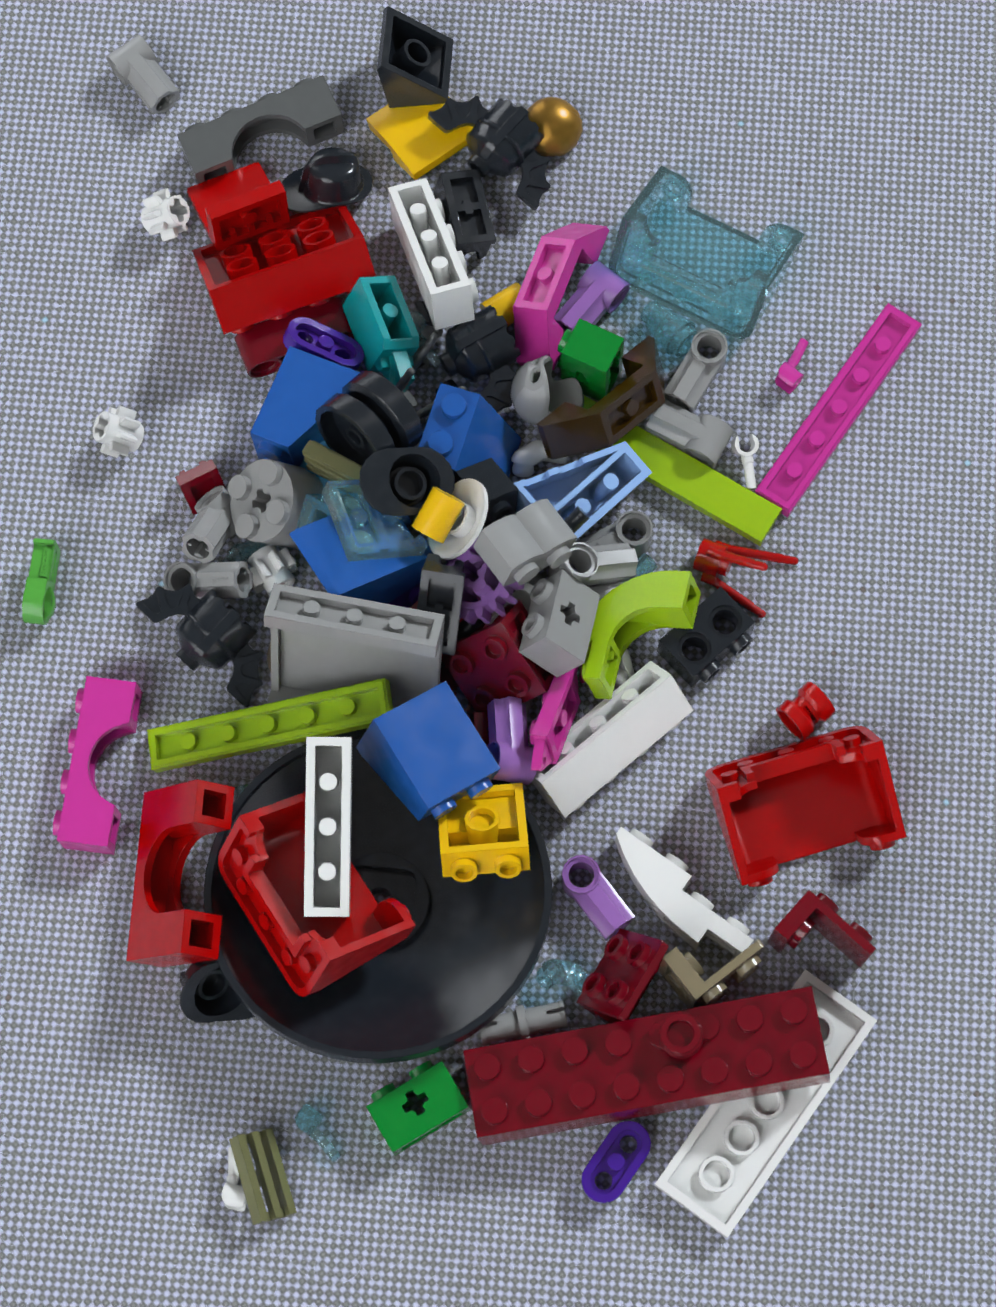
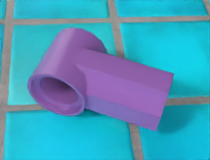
M595 261L581 277L577 285V291L558 311L554 319L564 331L567 329L573 331L579 318L596 325L606 312L612 313L617 309L628 294L631 285L600 261Z
M508 696L506 698L493 699L487 705L489 744L487 747L501 768L493 780L528 785L534 780L537 771L531 770L534 748L528 746L526 705L522 703L521 698Z
M576 855L564 864L562 887L565 893L575 900L606 941L616 935L620 928H626L635 919V915L600 872V868L595 860L585 855ZM577 869H585L592 874L593 881L586 887H577L570 882L569 876Z

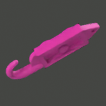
M581 665V667H580L579 681H580L581 683H585V681H584L583 678H582V665ZM579 666L559 677L554 676L549 690L543 694L541 711L537 720L532 721L529 732L530 742L534 745L531 763L532 771H542L549 764L557 765L581 702L578 694L577 677Z

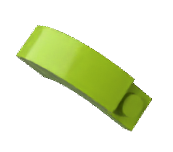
M669 570L643 574L620 584L599 601L585 663L582 664V678L589 686L595 698L612 699L621 658L625 650L636 638L646 632L660 628L693 629L701 592L691 571Z

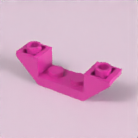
M571 223L541 236L513 305L516 348L518 347L521 355L517 357V363L520 366H523L528 361L548 355L553 360L552 370H554L560 356V352L557 351L558 345L565 332L554 317L576 263L593 264L598 260L609 233L607 226Z

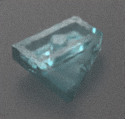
M359 479L327 481L322 493L348 562L423 555L428 546L426 540L421 535L414 538L399 523L402 516L383 515L373 509L363 497Z

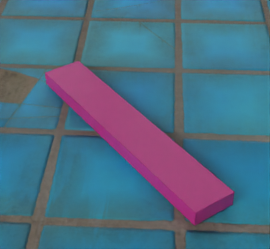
M887 303L754 493L782 508L781 514L787 518L790 516L922 326L920 322Z

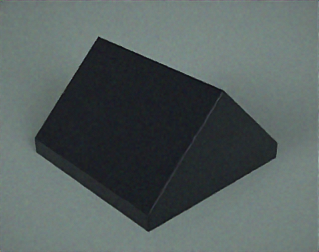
M387 6L383 10L377 72L389 108L444 104L449 94L453 39Z

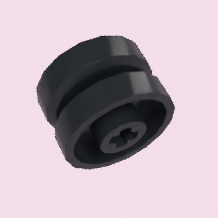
M361 371L342 387V393H336L316 410L315 420L327 446L361 466L365 459L376 451L387 448L415 447L421 441L423 434L420 419L409 400L388 379L373 371Z

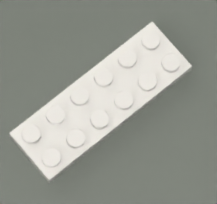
M806 969L791 990L812 986L830 1072V1083L710 1104L654 1184V1186L725 1238L729 1237L877 1022L874 1017Z

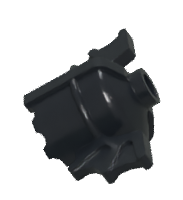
M474 96V98L466 102H456L452 98H447L444 106L428 113V119L444 133H450L464 126L473 127L466 135L467 147L471 154L467 164L471 170L479 169L481 177H485L488 173L507 177L520 167L522 176L516 195L532 210H537L541 196L548 192L551 187L545 177V169L550 158L540 156L534 151L544 136L538 132V125L529 120V112L524 107H514L511 101L499 98L487 110L482 106L480 97Z
M417 300L415 302L417 311L428 326H434L424 301ZM489 305L481 311L474 313L475 320L457 324L448 329L445 334V352L438 357L449 377L459 374L471 383H479L489 377L490 380L480 394L498 413L502 409L512 406L510 394L516 372L512 371L509 365L516 362L521 352L518 347L514 348L515 339L513 335L507 333L506 327L508 323L503 315L497 316L496 309Z
M186 584L181 589L174 591L158 586L150 597L136 602L137 608L154 623H158L173 615H184L175 628L181 646L176 655L193 671L199 665L220 670L232 660L234 668L226 687L227 691L244 707L249 706L251 695L257 688L263 685L258 675V664L264 654L262 651L252 649L248 645V642L258 631L247 622L242 623L240 621L241 615L230 604L225 607V602L220 597H216L217 593L213 589L199 599L194 595L190 584Z

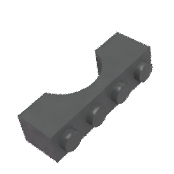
M322 75L314 79H303L296 83L294 87L278 94H266L256 103L246 107L232 108L223 113L221 117L207 123L193 124L185 132L177 134L192 175L196 183L199 184L236 170L238 159L243 149L251 141L262 135L284 133L298 138L310 147L345 133L340 109Z

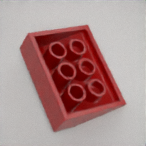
M336 206L289 216V223L216 250L213 243L192 250L223 334L246 332L258 322L267 319L280 320L291 315L293 310L307 305L309 307L321 306L327 303L333 296L344 292L350 293L359 277L376 276L365 238L346 206Z

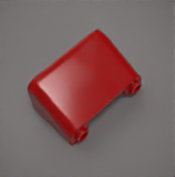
M851 726L805 739L804 741L801 740L714 766L705 772L708 790L737 879L742 886L747 884L749 887L767 885L773 881L772 876L778 873V864L855 841H858L861 845L870 846V850L880 851L894 846L895 840L907 837L883 740L865 726Z
M306 792L240 815L218 855V865L224 881L288 984L301 997H306L322 990L400 943L410 935L416 926L408 908L395 898L385 899L378 904L352 862L350 916L304 917Z

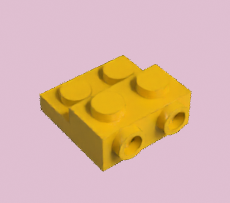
M522 783L493 785L490 790L472 800L467 794L455 801L458 806L454 810L438 819L443 878L452 877L458 882H469L474 880L479 874L496 873L501 878L509 879L518 876L521 871L530 870Z

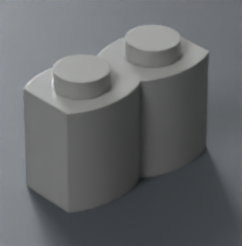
M541 499L526 506L516 514L505 516L485 527L480 532L473 547L503 586L515 582L523 585L533 579L540 569L547 566L554 569L566 562L572 555L570 549L577 536L549 500Z

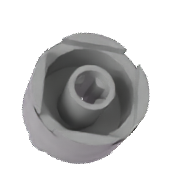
M260 459L249 464L240 475H234L228 484V493L231 497V517L235 525L236 534L241 538L280 547L297 548L289 533L317 521L318 517H324L326 509L324 487L320 479L315 474L306 470V468L271 459Z

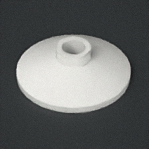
M467 478L454 484L452 495L464 502L465 505L444 543L428 537L431 551L439 555L441 559L451 560L465 553L483 529L488 512V494L484 485L475 479Z

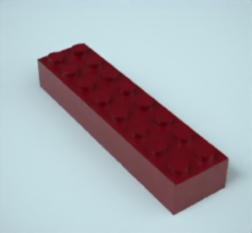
M812 986L463 1050L477 1139L485 1146L830 1083V1072ZM679 1011L694 1015L701 1023L704 1033V1040L700 1050L695 1055L685 1059H678L668 1055L661 1047L658 1037L659 1026L663 1019L669 1014Z

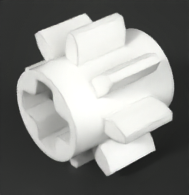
M168 188L154 192L153 196L143 199L142 202L145 207L141 211V221L151 236L160 233L162 241L165 242L178 237L179 233L188 230L186 223L190 218V210L187 202L180 194L170 197Z
M119 405L117 409L109 407L108 412L103 411L98 415L93 426V437L96 442L102 443L101 453L116 458L119 455L127 457L129 452H134L139 448L144 437V427L140 421L134 420L136 411Z
M267 545L249 557L248 563L251 566L250 571L253 573V589L257 594L265 589L270 596L274 583L292 586L295 583L292 573L297 571L298 567L286 547L278 552L274 545Z

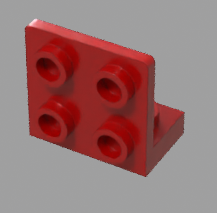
M258 162L187 188L188 198L216 250L290 222L286 191L280 180L270 183Z

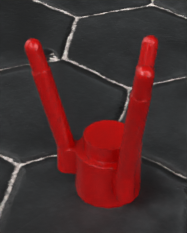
M704 538L697 551L693 569L702 572L700 581L710 584L717 589L721 586L734 601L758 617L764 618L766 616L764 610L720 580L718 575L726 577L732 563L766 571L768 565L754 559L791 565L798 564L799 560L793 556L729 545L719 540L714 542Z

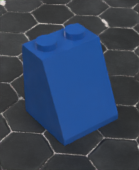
M289 346L250 432L258 459H271L300 466L305 458L302 450L309 440H314L318 443L324 441L315 420L316 410L336 393H342V387L360 372Z
M440 383L418 447L431 448L442 454L451 465L454 477L456 471L492 458L509 478L514 464L511 458L520 447L521 437L481 394Z
M367 501L297 528L289 533L327 593L385 604L390 603L420 583L421 571L429 553L434 554L421 534L414 538L407 527L413 523L409 516L383 515L373 509Z
M446 681L373 719L356 746L360 755L418 821L431 814L435 820L445 816L458 806L455 801L467 794L471 800L481 796L493 787L491 780L501 769Z

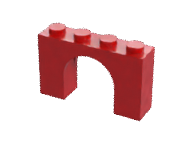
M196 779L144 792L127 962L157 967H170L218 960L222 916L184 909L181 901L180 885L186 858L194 844L205 835L231 830L235 787Z

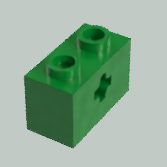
M579 318L573 331L567 329L558 345L557 351L561 353L557 367L561 368V380L575 378L579 381L584 395L598 401L611 392L622 371L623 362L621 357L623 356L624 338Z
M431 1060L426 1061L408 1073L411 1080L397 1088L394 1083H390L371 1095L373 1102L367 1105L366 1108L395 1156L470 1111L467 1102L442 1061L433 1065ZM414 1094L418 1099L428 1098L423 1104L425 1112L418 1116L413 1110L407 1113L404 1111L410 1106L408 1098Z

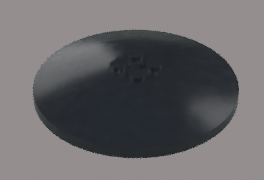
M365 728L328 736L352 738L351 862L372 895L377 893L387 894L408 908L416 925L410 935L322 990L306 997H301L288 984L220 873L218 865L219 851L231 830L217 832L205 871L203 895L204 912L222 916L217 963L238 999L260 1022L290 1043L312 1053L354 1063L382 1064L422 1058L448 1049L474 1035L505 1010L530 977L542 952L551 915L552 878L544 838L536 819L525 801L530 870L521 871L518 876L509 879L501 878L496 873L479 874L474 880L469 882H458L452 877L443 878L438 819L435 820L431 814L418 821L360 755L356 746L368 729ZM306 744L273 762L243 790L233 804L231 829L240 815L306 792ZM491 780L493 785L511 784L510 782Z

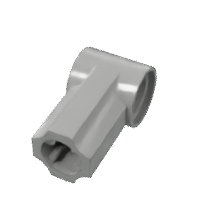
M135 36L106 56L110 67L118 79L125 86L130 85L153 115L157 113L164 114L174 107L175 102L180 97L179 90L161 69L154 52L142 36Z
M712 328L703 329L693 337L691 348L665 389V398L669 402L691 413L695 411L716 374L724 368L726 363L728 343L720 331ZM710 346L715 348L719 355L708 359L701 356L698 351L703 347Z
M667 400L650 414V418L645 426L647 432L681 449L682 452L712 469L716 466L733 435V429L723 420L708 414H704L701 417Z
M223 485L207 492L194 507L198 514L183 535V547L181 548L190 560H197L203 564L214 560L226 540L236 534L230 511L231 497Z
M632 510L622 514L617 522L576 542H584L590 546L628 543L631 548H635L637 558L646 554L651 547L653 526L646 514ZM630 528H636L642 531L644 537L638 541H630L623 536V532Z
M575 542L570 549L572 552L570 558L559 567L552 569L549 566L548 577L563 569L585 585L624 582L637 576L638 558L635 548H631L628 543L590 546L584 542ZM569 563L573 564L576 567L577 571H575Z
M179 561L172 563L166 569L163 578L164 588L174 591L189 584L191 576V586L194 595L199 599L211 589L217 593L216 597L221 599L247 598L249 591L253 588V573L250 571L248 563L244 561L207 562L205 564Z

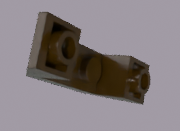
M646 337L621 357L627 379L591 408L585 409L564 402L537 423L547 458L554 460L611 447L665 403L664 371L654 337Z

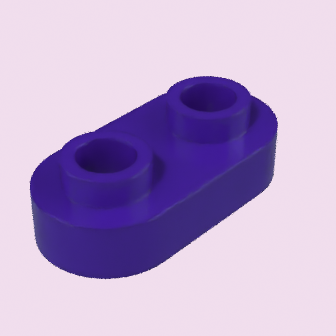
M298 317L291 320L283 335V343L287 349L291 346L358 371L364 359L363 348L356 340L310 318Z
M624 1121L615 1125L586 1165L582 1173L581 1184L584 1193L592 1201L607 1204L618 1199L648 1156L651 1148V1139L649 1133L641 1124L634 1121ZM624 1137H632L637 1143V1148L631 1153H626L620 1148V1141ZM606 1173L611 1177L612 1185L608 1189L602 1190L596 1186L595 1177L598 1174Z

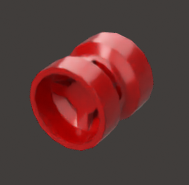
M807 682L799 688L797 697L792 701L785 700L776 708L777 715L787 729L803 741L813 733L814 726L819 721L826 722L836 712L829 698L812 682Z

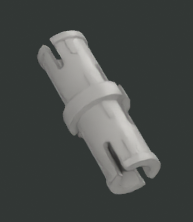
M563 1000L524 1009V1005L515 1006L516 1011L499 1014L487 1026L482 1028L480 1033L483 1045H487V1043L520 1036L521 1039L530 1038V1034L568 1028Z

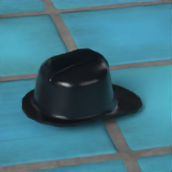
M329 147L314 153L303 168L293 171L284 178L282 185L286 191L288 209L294 212L307 213L360 202L371 192L373 179L369 171L359 165L356 153L342 148Z
M387 448L376 451L365 459L360 470L359 485L363 497L376 511L383 515L408 516L418 515L433 486L452 495L455 477L449 462L442 454L431 448Z
M217 960L191 963L186 971L180 973V982L183 986L180 994V1008L188 1019L196 1023L244 1020L255 1017L238 999L227 983Z

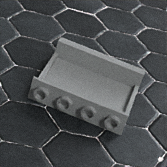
M274 583L264 612V627H269L271 634V691L267 703L386 678L390 682L394 709L440 684L445 614Z

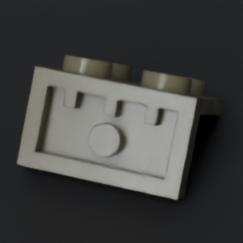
M758 939L706 981H703L700 977L704 970L690 952L683 955L675 947L662 958L659 973L688 1009L698 1007L699 1005L715 1004L725 995L723 992L728 989L726 986L728 982L734 979L737 984H740L758 969L757 966L762 962L759 956L765 946Z

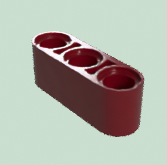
M331 297L327 303L321 306H305L292 311L291 315L280 320L269 319L254 325L253 328L246 332L237 334L235 342L248 375L258 378L278 372L288 351L283 343V335L290 321L295 318H310L354 339L342 308L344 299L341 297Z

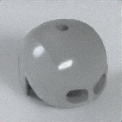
M548 355L528 361L520 367L514 376L511 386V399L517 414L523 420L533 425H537V423L564 402L582 408L584 406V395L579 381L575 378L555 381L551 375L553 360Z

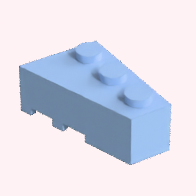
M624 441L581 457L579 460L564 466L549 469L545 473L532 478L514 482V485L518 488L516 513L538 500L548 499L564 520L578 506L590 518L574 533L578 539L653 472L627 442Z

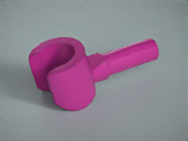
M803 338L799 340L788 361L780 366L778 375L775 378L776 385L788 394H791L797 388L804 377L802 373L795 369L809 344Z

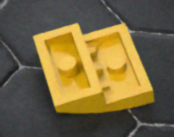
M387 104L366 118L370 130L391 150L394 161L414 180H417L467 146L466 135L473 127L464 126L450 133H444L428 119L430 111L438 110L444 104L389 108Z

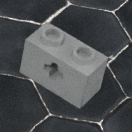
M562 569L547 579L539 580L530 593L532 601L528 617L521 629L523 636L519 648V653L556 677L585 663L600 599L598 593Z

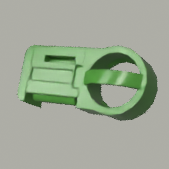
M34 538L29 577L26 579L23 594L22 617L24 623L47 625L56 608L54 590L60 560V548L56 540Z

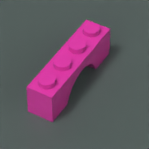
M86 676L85 687L78 689L75 701V711L80 713L77 729H71L68 739V753L72 754L70 769H64L60 783V792L65 794L62 811H56L53 821V835L57 836V841L64 849L110 855L115 853L121 813L114 804L100 796L96 787L95 771L101 754L112 742L123 736L136 733L143 694L137 682Z

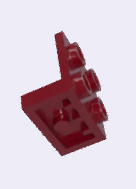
M520 599L517 600L518 602L515 605H506L504 608L506 615L503 617L498 615L491 625L457 640L455 656L442 654V662L475 712H487V705L493 699H501L508 696L521 698L522 703L546 693L554 678V675L519 653L523 636L521 629L528 617V612Z
M810 890L805 893L774 928L767 941L778 953H781L787 945L794 950L809 934L812 927H814L860 968L876 950L870 943L873 940L872 936L856 922H852L849 925L837 914L839 908L829 897L823 893H818L816 896Z
M620 928L617 934L606 944L604 956L595 971L584 981L582 993L576 1003L606 1024L629 1020L658 971L669 945L663 940Z

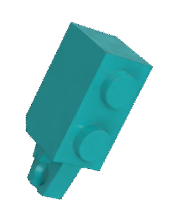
M395 275L359 277L344 301L342 308L354 339L363 348V362L367 371L381 372L383 377L396 386L407 369L414 366L413 355L419 348V334ZM414 375L410 379L408 385L405 387L403 392H406L409 389V386L414 382Z

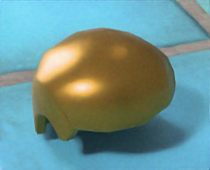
M546 97L537 100L527 109L529 120L538 125V132L544 136L539 146L535 149L541 156H564L576 147L583 127L579 112L570 103L561 98Z

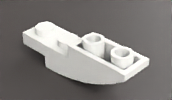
M620 827L616 833L615 843L632 882L646 903L677 936L695 950L706 936L735 957L752 945L754 940L747 936L750 930L744 924L729 916L725 920L712 911L714 905L701 894L693 891L689 895L684 892L689 886L692 876L686 872L689 867L682 860L670 853H667L664 857L651 848L653 845L652 840L636 829L628 832Z

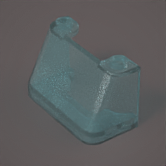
M661 166L624 214L609 260V269L631 285V290L707 327L718 330L728 337L745 339L751 335L798 252L805 234L787 225L773 223L765 228L759 240L689 207L692 199V188L689 182L680 174Z

